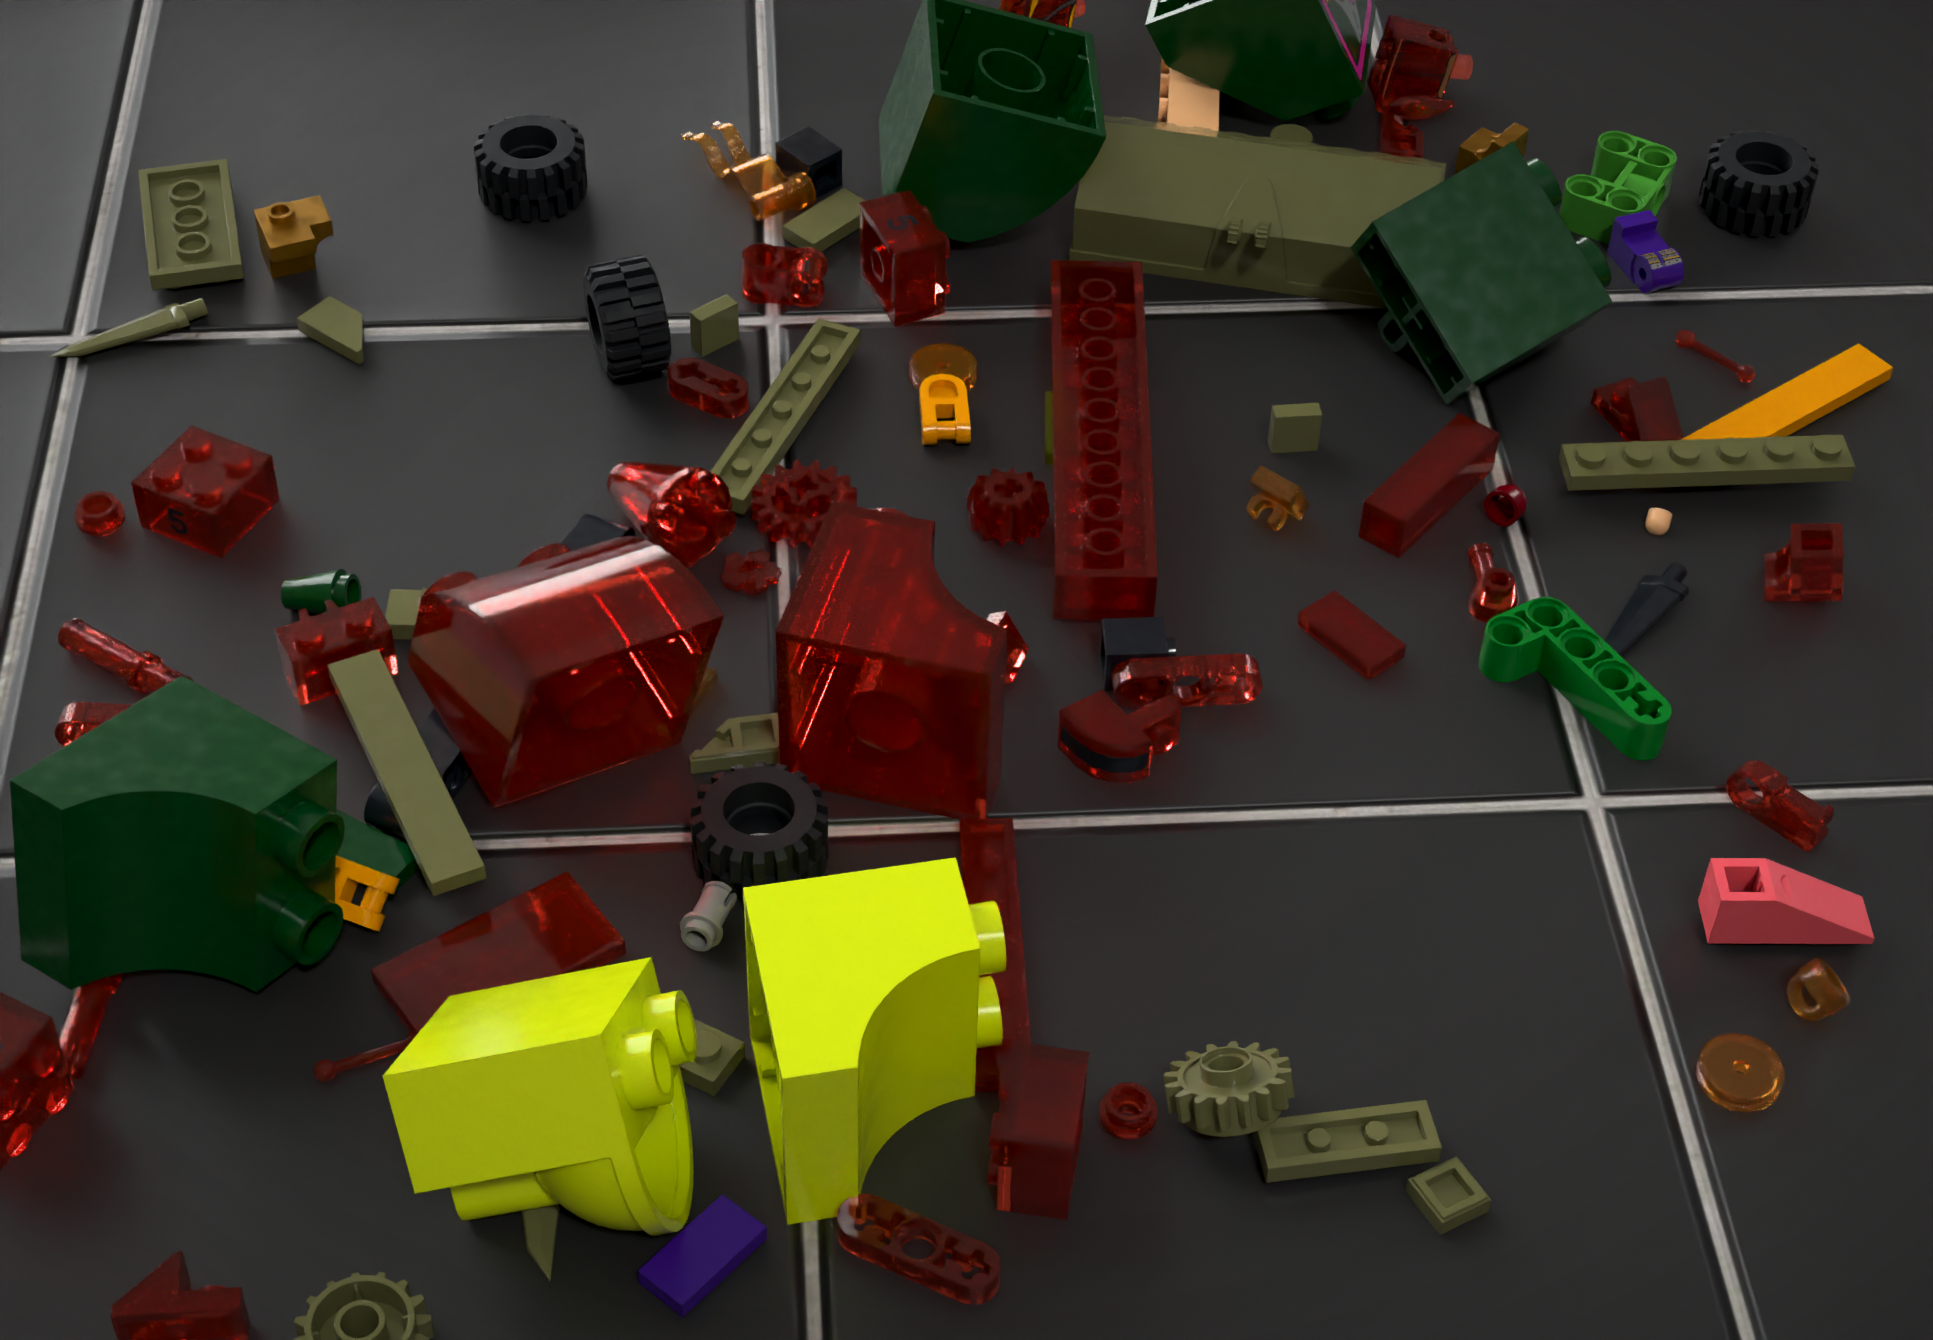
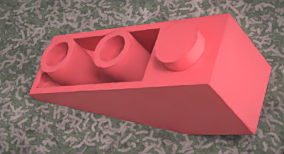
M1710 858L1698 899L1708 944H1873L1874 935L1862 896L1766 858Z

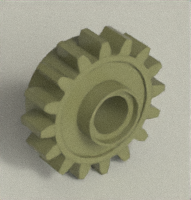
M1231 1041L1226 1047L1219 1048L1214 1044L1206 1045V1052L1202 1054L1188 1051L1185 1053L1186 1061H1172L1170 1063L1171 1072H1166L1163 1075L1168 1112L1170 1114L1177 1113L1178 1121L1185 1123L1190 1129L1210 1136H1239L1261 1130L1273 1123L1280 1116L1282 1110H1287L1289 1107L1288 1099L1294 1098L1295 1095L1290 1059L1288 1057H1279V1050L1277 1048L1267 1049L1262 1052L1260 1043L1257 1042L1250 1044L1246 1048L1239 1047L1237 1041Z
M359 1272L352 1273L351 1277L338 1282L333 1280L328 1282L327 1288L317 1297L310 1296L306 1300L308 1306L307 1315L298 1316L294 1320L297 1338L293 1340H430L434 1338L431 1315L427 1314L425 1299L422 1294L411 1297L409 1283L403 1279L395 1283L386 1279L384 1272H378L376 1276L360 1275Z

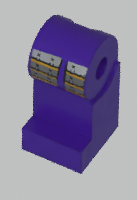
M1650 210L1616 217L1607 250L1609 256L1630 281L1636 284L1642 293H1650L1662 288L1678 286L1682 283L1684 277V266L1679 252L1675 248H1669L1656 231L1658 220Z

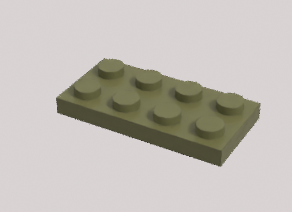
M227 159L138 170L152 290L179 289L184 286L212 282L224 283L244 278Z

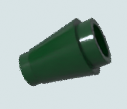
M343 569L295 579H286L281 587V601L285 609H294L296 611L342 620L347 615L356 614L361 604L362 592L358 577L355 574H347Z

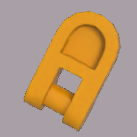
M936 374L925 378L920 385L919 392L922 444L937 445L938 440L955 439L956 444H970L971 426L965 383L960 378L951 374ZM954 418V421H937V419Z
M336 855L335 903L342 908L343 919L380 932L385 919V915L381 914L388 893L394 895L400 879ZM359 882L368 885L360 906L351 903Z

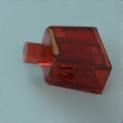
M1389 15L1367 83L1376 105L1438 102L1444 96L1449 79L1468 80L1473 70V59L1471 55L1458 54L1452 36L1445 28Z

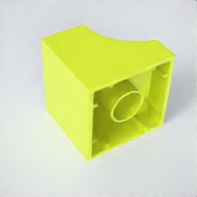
M956 857L743 888L750 1040L787 1225L858 1214L865 1176L873 1159L883 1145L899 1129L924 1112L955 1100L975 1096L976 1049L1002 1044V1016L994 980L991 976L979 977V975L999 973L1006 970V944L1002 920L995 901L968 904Z

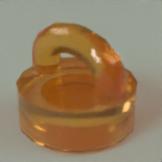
M1815 957L1801 966L1798 970L1799 972L1793 975L1788 982L1787 996L1794 1011L1806 1020H1821L1827 1015H1834L1849 1005L1850 997L1846 988L1833 969L1823 959ZM1804 985L1818 1003L1815 1007L1809 1006L1804 1001L1802 996V987Z

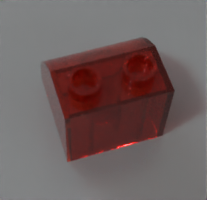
M621 536L573 551L565 544L555 543L535 550L524 558L517 568L480 579L472 572L460 571L449 574L432 584L421 596L407 661L493 807H497L680 744L724 615L706 589L677 558L648 540L635 536Z

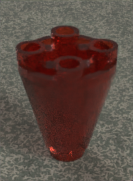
M632 461L618 464L608 476L607 489L614 502L659 556L682 567H690L697 560L708 555L722 538L729 536L736 526L737 519L735 513L731 511L732 501L728 486L719 475L704 468Z

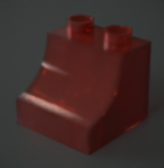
M832 502L776 629L780 764L788 766V772L794 773L799 770L808 776V783L816 782L822 791L985 825L1001 781L1008 629L996 625L967 609L944 586L934 567L935 521L910 517L892 508L868 509Z

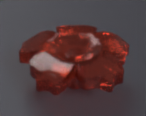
M762 548L755 552L749 551L746 557L734 551L732 554L725 556V572L720 574V580L725 587L734 591H741L744 588L746 595H756L766 591L768 585L777 583L782 575V569L778 568L775 562H770V552H765Z

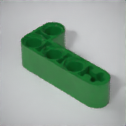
M1539 597L1488 620L1478 661L1479 669L1484 676L1496 682L1508 683L1538 671L1621 753L1629 758L1644 761L1654 759L1660 754L1672 714L1671 705L1664 696L1569 606L1561 600L1552 597Z

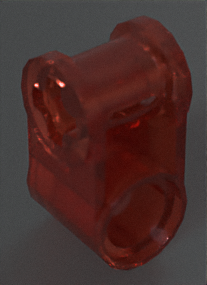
M766 243L749 245L743 250L741 255V295L746 300L757 304L776 303L801 307L817 305L823 300L825 294V284L822 279L826 276L828 270L827 258L819 250L810 247H783ZM806 260L810 261L808 271H804ZM804 283L809 284L806 295L803 294Z

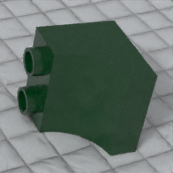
M184 676L178 677L10 779L21 960L70 990L98 979L121 973L154 969H174L218 976L257 992L297 962L302 965H311L318 962L329 952L340 934L343 924V911L335 903L336 855L343 842L345 825L342 817L336 814L337 759Z

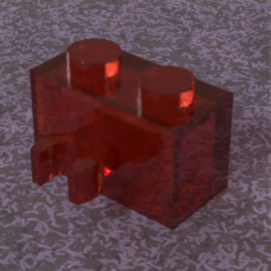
M374 597L340 608L333 601L328 600L325 601V613L310 617L308 611L304 608L299 610L300 621L274 629L283 674L300 706L337 694L329 677L328 664L378 649L390 674L398 673L392 629Z

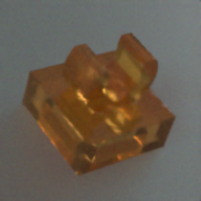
M1261 465L1250 479L1257 494L1249 500L1247 512L1251 518L1256 520L1263 509L1268 507L1274 508L1267 523L1275 531L1284 525L1287 514L1300 521L1310 506L1298 485Z

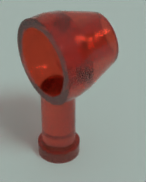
M1486 543L1473 545L1468 550L1467 555L1470 563L1474 566L1478 581L1470 592L1468 608L1476 619L1487 623L1494 616L1519 606V593L1513 574L1506 569L1495 568L1492 560L1493 552L1491 546Z

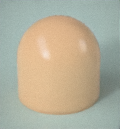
M1650 508L1645 521L1647 531L1654 535L1665 534L1670 527L1672 513L1662 508Z

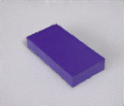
M721 1194L637 1271L638 1282L681 1317H684L767 1240V1227L724 1194Z

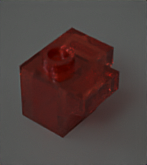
M1842 523L1791 524L1790 539L1787 545L1776 552L1765 554V601H1842L1844 562Z

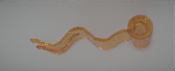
M716 121L710 123V127L713 130H719L723 134L735 166L726 161L715 140L708 134H693L690 132L681 134L682 139L686 141L693 140L698 143L705 154L711 170L717 177L724 178L734 174L739 179L749 195V210L757 221L790 208L800 210L815 203V188L805 172L800 171L785 177L770 156L763 154L752 158L747 152L739 132L732 124Z

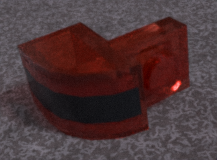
M1100 690L1059 711L1057 747L1075 766L1091 777L1107 782L1123 783L1149 777L1151 756L1163 754L1178 743L1182 706L1169 694L1127 715L1103 690Z

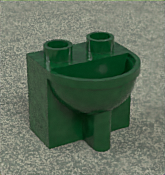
M1514 142L1509 143L1372 221L1350 247L1389 310L1378 321V329L1384 342L1394 352H1398L1409 345L1411 346L1446 405L1583 326L1612 302L1605 290V287L1611 283V272L1603 253L1594 242L1586 237L1574 240L1556 211L1562 204V193L1554 174L1544 162L1537 158H1532L1526 162Z

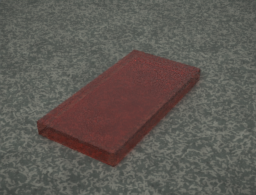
M566 871L371 969L374 984L415 1037L451 995L601 967L626 954L625 940L569 872Z

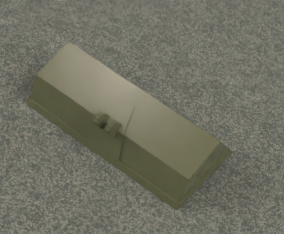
M1103 115L1106 139L1094 162L1079 180L1074 207V228L1069 251V262L1387 308L1350 247L1372 221L1443 182L1446 163L1417 157L1393 156L1381 152L1357 151L1345 147L1321 146L1310 142L1285 141L1281 138L1257 137L1245 133L1221 132L1209 128L1185 127L1173 123L1149 122L1137 118Z

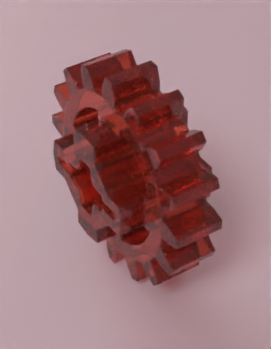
M799 460L793 461V468L789 470L781 465H776L775 476L763 473L760 476V485H755L752 488V519L758 520V530L760 533L771 531V541L775 543L785 537L789 538L790 547L793 548L798 545L799 541H807L810 548H816L817 539L820 538L831 544L835 542V531L847 534L849 532V522H856L857 488L851 487V477L849 475L837 477V467L834 465L825 471L820 469L819 461L815 460L810 466H802Z

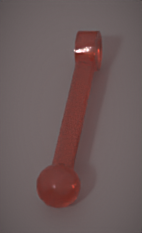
M1689 330L1677 332L1675 343L1678 346L1693 348L1735 372L1741 382L1748 383L1755 378L1756 373L1752 366H1741L1694 339V333Z
M422 1028L412 1030L408 1034L407 1039L335 1062L327 1059L320 1060L314 1066V1076L318 1081L329 1082L334 1079L336 1073L401 1053Z

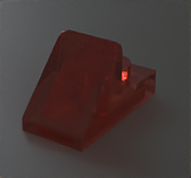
M1633 377L1593 390L1591 404L1627 442L1666 441L1684 438L1670 387L1665 377H1659L1641 384Z
M178 1251L170 1256L111 1306L110 1318L117 1340H249L250 1319L242 1288L209 1285L199 1290H191V1280L182 1251Z

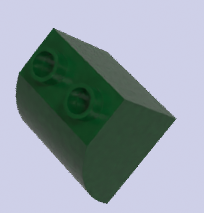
M922 0L879 116L883 223H887L892 218L894 220L893 225L899 227L903 223L898 221L897 217L913 215L919 224L914 225L910 219H904L908 222V226L898 230L903 235L922 242L934 241L942 236L969 243L1014 229L1040 215L1064 197L1087 172L1106 139L1093 34L964 0Z

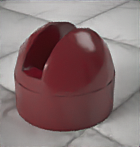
M1511 484L1497 487L1486 496L1484 501V509L1488 518L1493 523L1503 527L1510 526L1524 515L1527 508V497L1524 491L1518 486Z

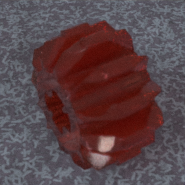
M1014 467L1009 472H1001L993 468L990 476L977 475L976 483L970 488L967 495L966 509L969 511L971 530L981 532L984 541L1000 540L1002 547L1007 541L1014 540L1018 544L1023 545L1026 537H1039L1040 530L1046 525V519L1049 518L1050 507L1045 483L1034 480L1032 471L1019 474L1016 473Z

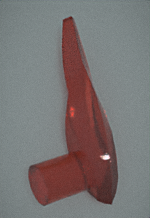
M1409 95L1401 98L1381 96L1376 102V109L1379 113L1396 115L1407 120H1421L1439 115L1453 108L1455 103L1453 100H1436L1426 95Z

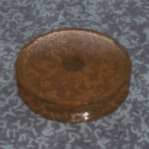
M935 343L924 346L913 353L909 360V381L918 391H920V385L925 378L936 374H951L960 378L965 383L967 391L973 388L977 381V359L970 351L958 345Z
M1729 1033L1716 1036L1705 1043L1696 1064V1080L1702 1092L1714 1103L1731 1111L1749 1113L1764 1110L1776 1101L1781 1092V1086L1785 1081V1069L1777 1052L1765 1042L1750 1035Z

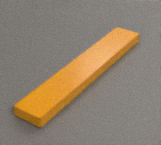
M1858 343L1682 439L1788 436L1890 380L1893 367Z

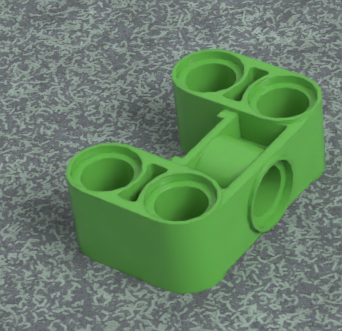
M1608 131L1602 133L1597 141L1591 176L1577 174L1570 176L1566 180L1559 216L1569 231L1609 245L1616 217L1650 210L1656 217L1662 203L1669 195L1677 161L1676 153L1664 145L1624 132Z

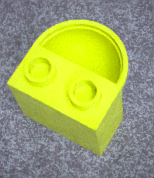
M652 957L449 996L383 1075L414 1193L450 1187L456 1211L462 1221L561 1204L565 1209L581 1219L606 1228L625 1231L644 1230L653 1236L680 1231L688 1219L691 1208L694 1163L689 1110L679 1064L693 1062L697 1052L694 1018L684 992L677 990L661 993Z

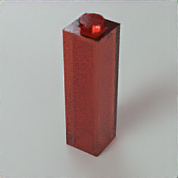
M1459 413L1364 500L1358 537L1400 558L1493 470L1500 433Z

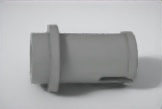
M710 881L706 883L693 911L685 914L680 922L682 941L693 950L707 951L711 947L718 945L723 937L722 925L737 901L736 893L730 894L727 898L732 888L724 882Z

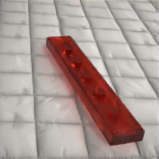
M1013 818L959 819L961 874L968 904L988 901L996 902L1002 920L1006 944V970L999 973L979 975V977L991 976L994 980L1001 1009L1003 1039L1001 1045L976 1049L975 1092L1033 1090L1034 1073Z

